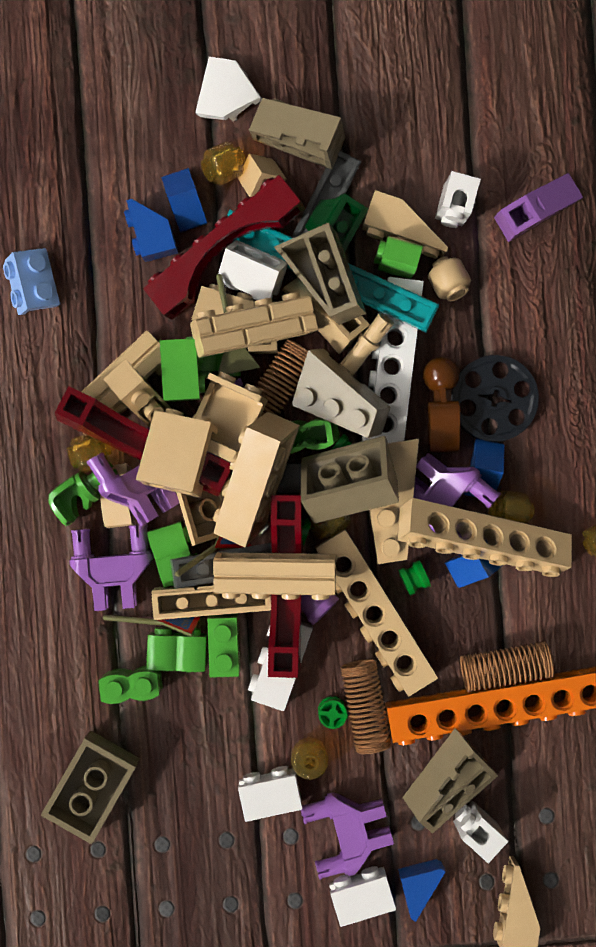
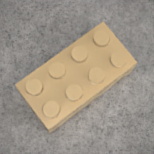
M266 412L260 418H255L248 427L245 426L242 429L238 442L241 443L239 453L234 455L230 464V469L233 472L231 478L226 481L222 489L221 495L224 496L223 504L217 508L213 521L216 522L214 534L246 547L266 527L271 512V495L277 494L300 425Z

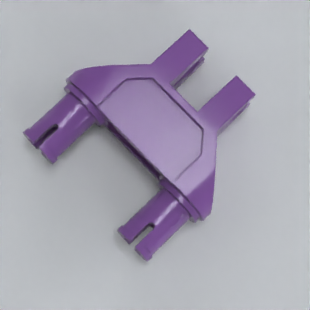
M103 452L86 462L100 483L98 486L100 494L110 501L127 506L140 526L158 517L147 495H152L163 513L179 504L175 492L146 486L137 481L136 477L139 466L119 476V474L115 475Z
M430 453L422 457L416 465V468L433 483L429 487L415 476L413 498L453 507L462 494L469 491L484 503L487 508H490L501 495L500 492H497L480 478L481 474L477 468L446 467ZM429 524L431 530L435 532L433 526Z
M148 524L139 525V533L138 525L129 526L132 549L129 554L94 557V554H91L90 529L71 530L74 556H71L69 560L70 566L92 587L94 611L107 610L110 607L108 586L121 585L123 609L135 608L137 606L136 581L154 558L152 550H149Z
M328 793L324 800L302 805L301 813L304 824L330 817V820L333 819L341 847L340 855L315 861L319 880L340 873H345L348 876L355 875L371 851L394 844L389 826L366 831L364 823L387 817L382 799L358 804L337 793Z

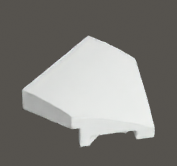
M209 57L195 113L203 118L219 120L230 118L234 122L237 120L239 113L252 103L258 104L262 98L252 85L247 73L237 61Z

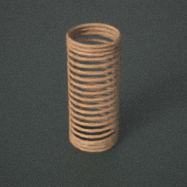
M290 339L284 341L283 347H280L281 351H277L279 356H274L275 360H272V364H269L270 369L267 368V373H263L264 377H260L262 382H257L259 386H255L263 390L260 396L266 398L280 409H284V407L269 396L284 405H287V403L271 391L287 401H290V399L271 385L289 396L293 395L276 382L292 392H295V389L275 375L297 388V384L287 379L278 371L298 383L299 379L286 372L280 366L300 378L301 374L288 367L282 361L302 372L300 367L291 363L285 357L303 368L304 364L287 352L305 362L308 350ZM267 402V407L281 414L280 410ZM266 407L264 408V411H265V412H270V413H272V414H275L274 412H272V411L269 410L268 408H266Z
M545 641L535 642L534 645L530 643L529 646L525 644L524 647L520 645L519 648L515 646L514 649L512 647L509 649L505 648L504 650L500 649L499 651L495 649L494 652L490 650L489 653L485 651L483 654L480 652L478 655L474 653L473 656L467 654L460 657L461 672L467 692H475L476 686L480 691L481 685L485 690L486 684L490 689L491 683L496 688L497 685L499 687L502 684L506 686L507 682L511 685L513 681L516 685L517 680L521 684L522 679L526 683L527 678L531 682L532 677L536 681L537 678L541 680L543 677L549 679L554 676L552 654ZM475 658H477V660H478V668H477V664H476Z
M373 659L353 661L340 667L341 676L345 677L342 681L346 682L343 686L346 687L344 691L347 692L345 696L348 697L346 701L349 702L347 706L350 708L348 712L351 713L349 717L352 718L350 722L353 723L351 727L354 728L352 732L355 733L353 737L356 738L354 746H356V752L359 754L378 753L392 746L391 736H389L390 731H388L389 726H387L388 721H386V711L384 710L385 706L383 705L384 701L382 700L383 696L381 695L382 691L380 690L381 685H379L380 680H378L379 675H377V661ZM366 681V682H363V683L352 684V683H356V682ZM368 686L360 689L349 690L357 687ZM369 691L362 694L350 695L358 692ZM371 696L363 699L351 700L359 697ZM372 701V702L365 703V704L352 705V704H356V703H360V702ZM374 706L362 710H353L361 707ZM375 711L369 714L354 715L362 712ZM369 716H376V717H373V718H370V719H364V720L354 721L355 719H359V718H364V717H369ZM370 721H378V722H375V723H372V724H365V725H360V726H354V725L360 724V723H365V722H370ZM372 726H379V727H376V728H373V729H366V730H362V731H356L357 729H361V728H367V727H372ZM373 731H380V732L374 733V734H367V735H363V736H357V735L362 734V733H369V732H373Z

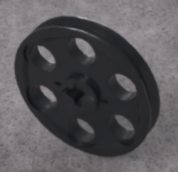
M490 355L469 363L461 370L459 382L451 390L452 401H459V406L464 400H471L474 403L475 412L471 416H464L460 412V426L468 434L480 440L497 442L516 437L530 425L538 408L539 394L535 379L523 364L507 356ZM497 362L504 363L508 369L507 375L502 379L496 378L492 372L493 365ZM476 372L479 374L481 381L478 387L470 388L465 382L467 373ZM518 381H524L529 386V393L523 398L518 397L514 392V386ZM497 391L498 397L510 400L511 402H499L493 407L491 406L492 401L478 395L487 396ZM513 409L520 410L524 416L523 422L518 426L512 425L508 419L509 413ZM487 418L494 420L497 425V429L492 435H486L481 429L482 422Z

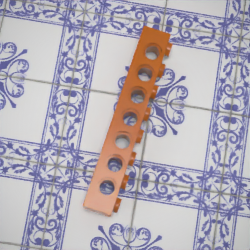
M596 666L555 673L549 679L543 677L541 680L537 678L535 681L532 677V681L530 682L527 678L526 683L522 679L521 684L517 680L516 685L512 681L511 685L507 682L506 686L502 684L501 687L497 685L496 688L491 684L490 689L486 685L485 690L481 686L480 691L476 687L475 692H467L466 689L385 702L392 742H398V745H410L415 743V739L426 738L430 741L442 739L444 737L443 734L452 733L455 728L462 735H468L472 733V729L483 728L485 731H492L501 728V724L511 723L513 726L528 724L530 719L540 718L541 721H550L557 719V715L568 713L569 716L583 715L586 713L585 710L596 708ZM588 685H593L591 696L583 698V689ZM559 690H565V698L561 702H554L555 693ZM530 695H537L536 704L532 707H525L526 698ZM501 700H509L508 709L504 712H497V704ZM472 705H480L481 711L479 715L475 717L468 716V710ZM452 710L453 716L449 721L442 722L439 720V715L442 711ZM418 714L425 716L422 725L415 727L410 724L413 716Z

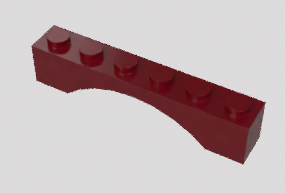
M280 175L267 179L261 185L259 192L253 197L249 196L243 199L238 204V209L230 216L227 215L219 219L215 224V228L210 233L199 236L193 242L191 249L185 254L181 253L175 256L167 269L163 272H157L148 280L149 284L143 289L165 317L173 320L194 302L197 287L203 273L213 258L224 247L237 238L254 231L268 228H284L306 209Z
M68 386L55 411L57 421L141 460L149 429L120 415L97 399ZM207 452L199 483L204 486L203 490L218 497L231 471V463Z
M271 495L272 553H303L304 506L301 502V496ZM271 595L268 677L298 678L300 675L302 595L294 600L283 599L282 595Z

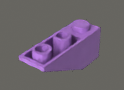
M567 173L504 207L497 213L494 219L507 241L510 242L579 201L583 196L570 174Z

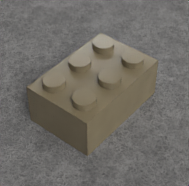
M90 730L40 816L92 844L134 772L140 758Z

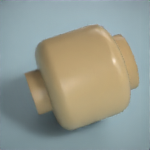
M447 256L437 259L432 264L433 268L428 275V279L437 296L450 302L462 298L469 291L468 287L471 283V278L462 261L458 258L448 259Z

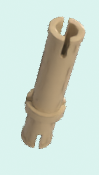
M379 312L367 330L359 334V340L339 365L347 368L353 376L371 352L379 348L380 344L378 343L394 325V322L388 316H383V313Z

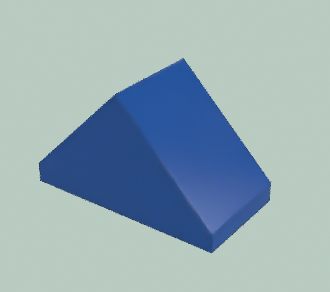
M189 168L161 177L180 233L208 224Z
M475 439L470 467L477 468L481 474L480 478L496 491L504 474V444ZM469 491L467 493L464 492V495L475 497Z
M461 554L445 562L458 588L488 578L502 567L490 564L489 560L465 559Z
M438 859L398 869L409 914L415 922L446 872L442 862Z

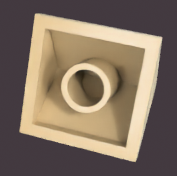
M222 489L218 497L205 490L202 491L201 498L177 493L192 546L218 538L219 535L213 533L216 526L213 518L217 508L223 504L224 496L221 495Z

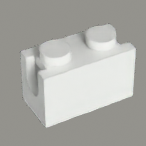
M452 171L443 186L435 219L441 220V224L446 227L457 228L458 225L463 226L472 213L481 179Z
M235 240L225 248L218 274L222 275L223 283L232 290L246 292L255 300L272 299L273 294H279L288 264L284 260Z
M280 766L272 769L271 773L260 775L259 772H253L244 775L243 779L239 780L238 791L245 822L302 810V799L295 768L288 769V766Z
M473 800L468 806H463L455 814L456 819L453 822L461 839L489 864L508 843L498 823Z
M368 867L362 870L361 874L351 877L341 875L335 878L334 882L329 883L330 894L340 927L396 910L384 867Z

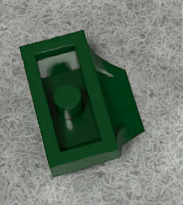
M345 193L335 199H320L305 227L308 231H311L329 223L338 233L345 253L368 208Z

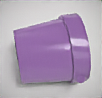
M302 595V611L306 615L307 620L314 625L338 602L339 598L336 595H330V598L327 600H314L312 595Z

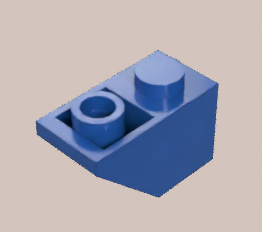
M133 199L126 200L129 209L124 210L128 227H134L136 238H132V244L136 256L141 255L143 260L148 262L178 254L169 220Z

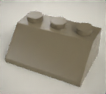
M386 436L301 458V502L314 524L399 503L398 480Z

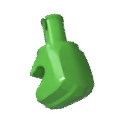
M107 461L111 468L114 467L111 462ZM114 469L113 471L115 475H117L118 472L116 469ZM79 471L50 492L48 499L50 508L65 526L71 525L79 516L77 510L78 496L81 497L85 510L92 507V502H97L100 499L98 491L100 483L92 472L87 475Z

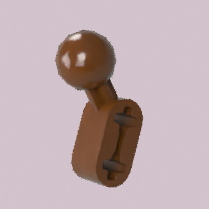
M446 357L432 359L427 363L423 371V379L426 386L434 392V402H428L429 453L459 452L460 406L459 401H452L451 390L459 382L460 373L456 363Z

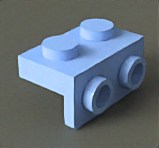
M46 248L12 252L5 259L3 265L4 275L7 280H10L12 288L10 294L13 307L17 308L18 315H25L32 310L53 308L60 305Z

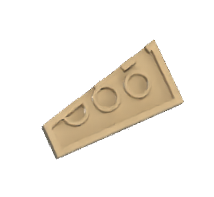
M419 439L388 443L398 480L399 503L369 510L377 564L403 561L408 558V543L398 541L400 507L414 496Z

